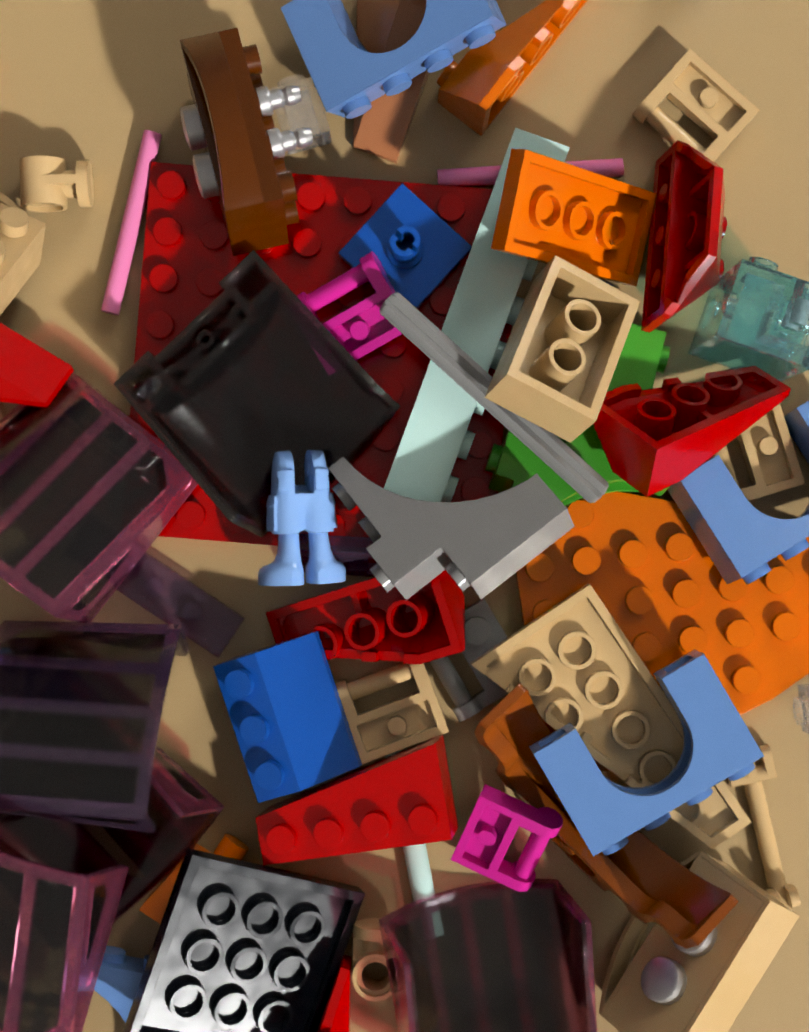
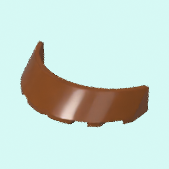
M521 683L479 722L474 734L478 743L487 748L498 761L495 772L505 786L512 789L523 802L535 808L549 807L556 810L563 818V825L557 836L550 838L553 843L604 892L610 891L625 904L628 912L644 924L652 921L656 922L667 931L674 943L688 949L698 946L739 902L731 893L709 883L681 865L639 830L627 837L629 842L617 852L610 855H603L600 852L593 857L529 746L548 736L551 732L539 715L528 690Z

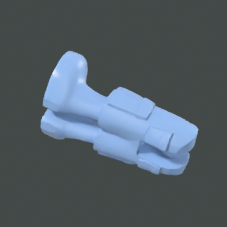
M322 450L306 451L304 485H295L294 461L291 451H278L274 453L271 472V495H268L266 503L267 531H271L272 534H278V548L275 560L259 569L258 585L260 586L304 585V569L299 542V533L303 530L308 532L309 560L305 566L306 583L330 584L346 581V568L342 562L335 559L329 542L328 532H333L334 528H337L336 502L333 492H330L329 470L325 454Z

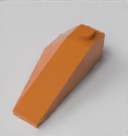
M546 0L497 32L496 37L489 43L467 52L459 64L453 60L443 70L437 80V84L440 86L438 103L482 136L588 0Z

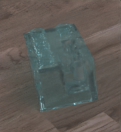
M750 257L749 261L742 259L722 276L716 286L710 289L688 354L730 369L757 366L780 382L809 370V282L777 271L778 265L768 259L761 257Z

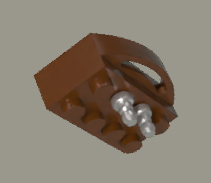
M238 28L180 40L193 105L180 108L182 127L191 151L201 148L206 150L205 153L193 155V169L196 182L204 199L218 196L233 256L289 244L287 225L299 223V215L295 202L297 200L294 179L291 170L286 171L283 157L286 151L294 150L296 147L304 148L313 143L311 129L305 127L296 128L294 132L290 130L280 132L278 128L274 127L272 114H274L273 110L282 108L284 105L293 106L301 102L299 87L290 85L285 86L282 90L278 88L268 90L267 86H263L260 75L262 74V66L257 46L254 44L242 47Z

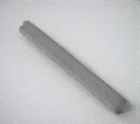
M394 292L384 301L379 311L385 319L587 502L595 503L605 494L609 487L608 482L558 436L484 398L493 377L399 292Z

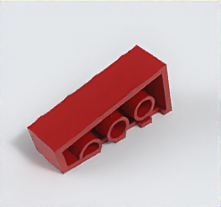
M443 734L411 749L389 756L387 759L350 772L327 784H322L269 806L256 817L263 865L452 840L459 827Z

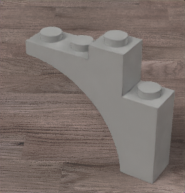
M344 457L328 468L339 482L332 490L349 511L358 506L365 515L358 523L374 542L366 548L377 563L370 568V571L387 593L396 587L406 600L445 570L462 592L471 586L479 598L483 599L575 527L566 506L537 473L517 486L492 496L461 502H430L404 497L378 486L359 473Z

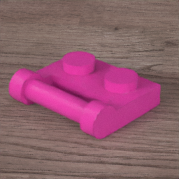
M373 251L361 257L359 265L309 294L301 292L290 299L298 319L330 375L402 335L397 328L380 314L381 305L395 290L386 275L382 263ZM370 281L376 292L375 294L325 323H321L317 314L318 310Z
M484 784L451 860L515 891L526 892L531 888L536 878L535 868L550 838L556 837L563 825V818L552 808H535ZM520 826L530 831L531 834L518 861L511 863L505 860L504 857Z

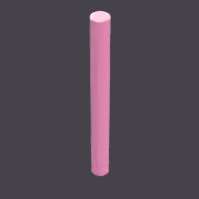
M144 130L101 307L102 312L119 315L148 196L151 162H156L162 138L161 134L154 131Z
M623 158L565 161L576 167L609 178L623 177L624 175ZM501 165L437 169L438 185L460 187L495 185Z

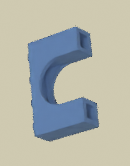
M292 0L281 7L326 112L346 117L347 119L356 118L372 108L370 102L384 94L393 96L405 91L412 85L411 79L426 70L428 73H432L447 67L453 62V55L468 46L470 49H475L489 43L496 37L495 31L507 25L496 0H426L423 20L410 40L395 50L384 53H371L360 42L342 0Z
M807 401L784 417L791 437L809 464V401ZM719 455L702 464L683 480L671 485L667 489L726 584L742 578L746 585L771 571L767 562L781 554L786 561L809 547V543L806 540L809 537V504L805 511L795 519H778L760 512L744 496Z
M694 649L653 673L675 710L684 734L681 757L671 773L661 781L645 787H627L611 781L602 774L576 728L571 723L566 724L529 746L593 857L600 852L603 855L617 852L629 842L627 838L629 835L643 827L646 831L661 826L670 819V811L685 802L688 806L702 802L713 793L711 787L726 778L730 781H735L746 776L755 769L754 762L764 757L704 653Z

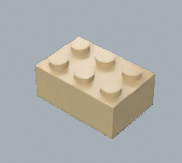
M555 255L531 282L484 398L571 443L597 420L640 301Z

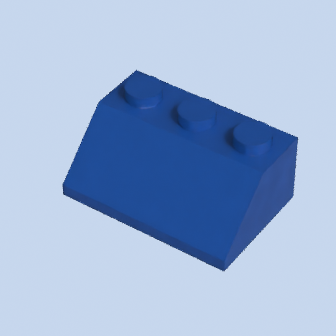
M318 631L236 656L213 666L258 803L302 791L362 766Z

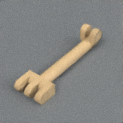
M760 745L758 747L764 757L760 758L761 765L755 766L752 772L738 780L730 781L728 778L726 779L731 788L744 785L768 886L766 892L785 906L797 907L801 906L800 896L794 885L786 883L762 782L763 780L776 778L777 773L769 745Z

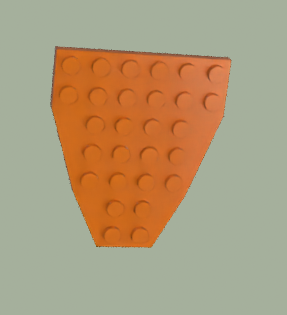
M618 491L604 494L595 503H589L585 499H581L567 505L566 508L575 527L516 572L523 627L589 583L655 680L656 678L653 673L695 649L705 654L740 715L772 700L809 674V547L786 561L781 554L767 562L771 571L746 585L742 578L726 584L675 501ZM544 721V723L546 724L547 728L551 733L556 731L553 727H551L548 723ZM594 759L601 772L610 771Z

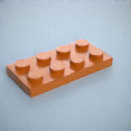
M511 149L491 249L546 264L557 255L595 277L624 285L637 286L657 193L526 149Z

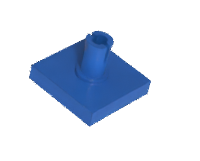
M402 183L338 254L343 261L351 268H354L360 264L359 259L373 251L382 263L395 292H399L418 309L470 253L472 246Z

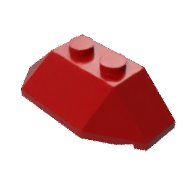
M678 140L655 163L653 192L657 193L650 223L641 331L649 333L720 282L724 271V261L721 259V246L727 229V219L724 217L725 189L723 168L689 144Z

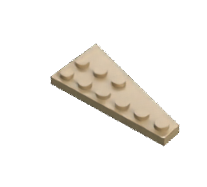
M589 583L470 663L508 694L521 683L528 690L539 715L555 730L571 723L576 728L593 759L622 779L630 787H645L661 781L671 773L681 757L684 734L675 710ZM724 781L711 787L713 793L702 802L692 806H688L685 802L669 812L674 821L711 849L751 823V820Z

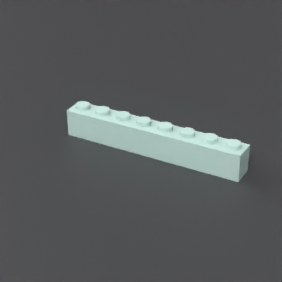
M516 127L441 330L487 373L489 368L496 370L506 346L505 342L499 341L505 324L514 326L524 302L523 298L516 296L521 280L531 281L538 261L491 249L511 149H526L565 162L570 148ZM430 360L384 489L416 500L451 502L459 478L451 475L456 458L466 460L476 433L467 431L473 412L482 415L485 408L432 360Z

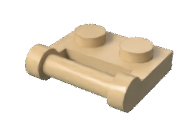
M689 49L641 102L632 116L641 124L645 122L650 124L672 145L677 140L685 142L715 162L760 110L692 49ZM665 98L670 100L714 140L707 149L658 107Z
M779 403L737 436L752 483L750 486L740 488L748 501L805 484L782 407ZM727 446L714 454L711 459L719 455L739 486Z
M400 663L347 683L346 679L335 683L362 764L449 732L424 663ZM413 678L415 679L419 691L358 713L354 700Z

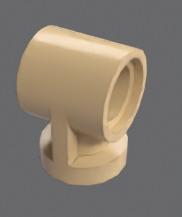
M36 155L19 159L20 206L23 210L38 213L62 212L68 209V198H77L80 208L93 207L94 177L90 160H77L75 170H67V161L55 156Z
M369 918L357 920L353 924L352 982L358 995L365 1000L373 1002L386 1000L398 988L400 978V923L395 920ZM377 962L385 965L389 973L382 979L373 980L365 975L363 969L368 964Z

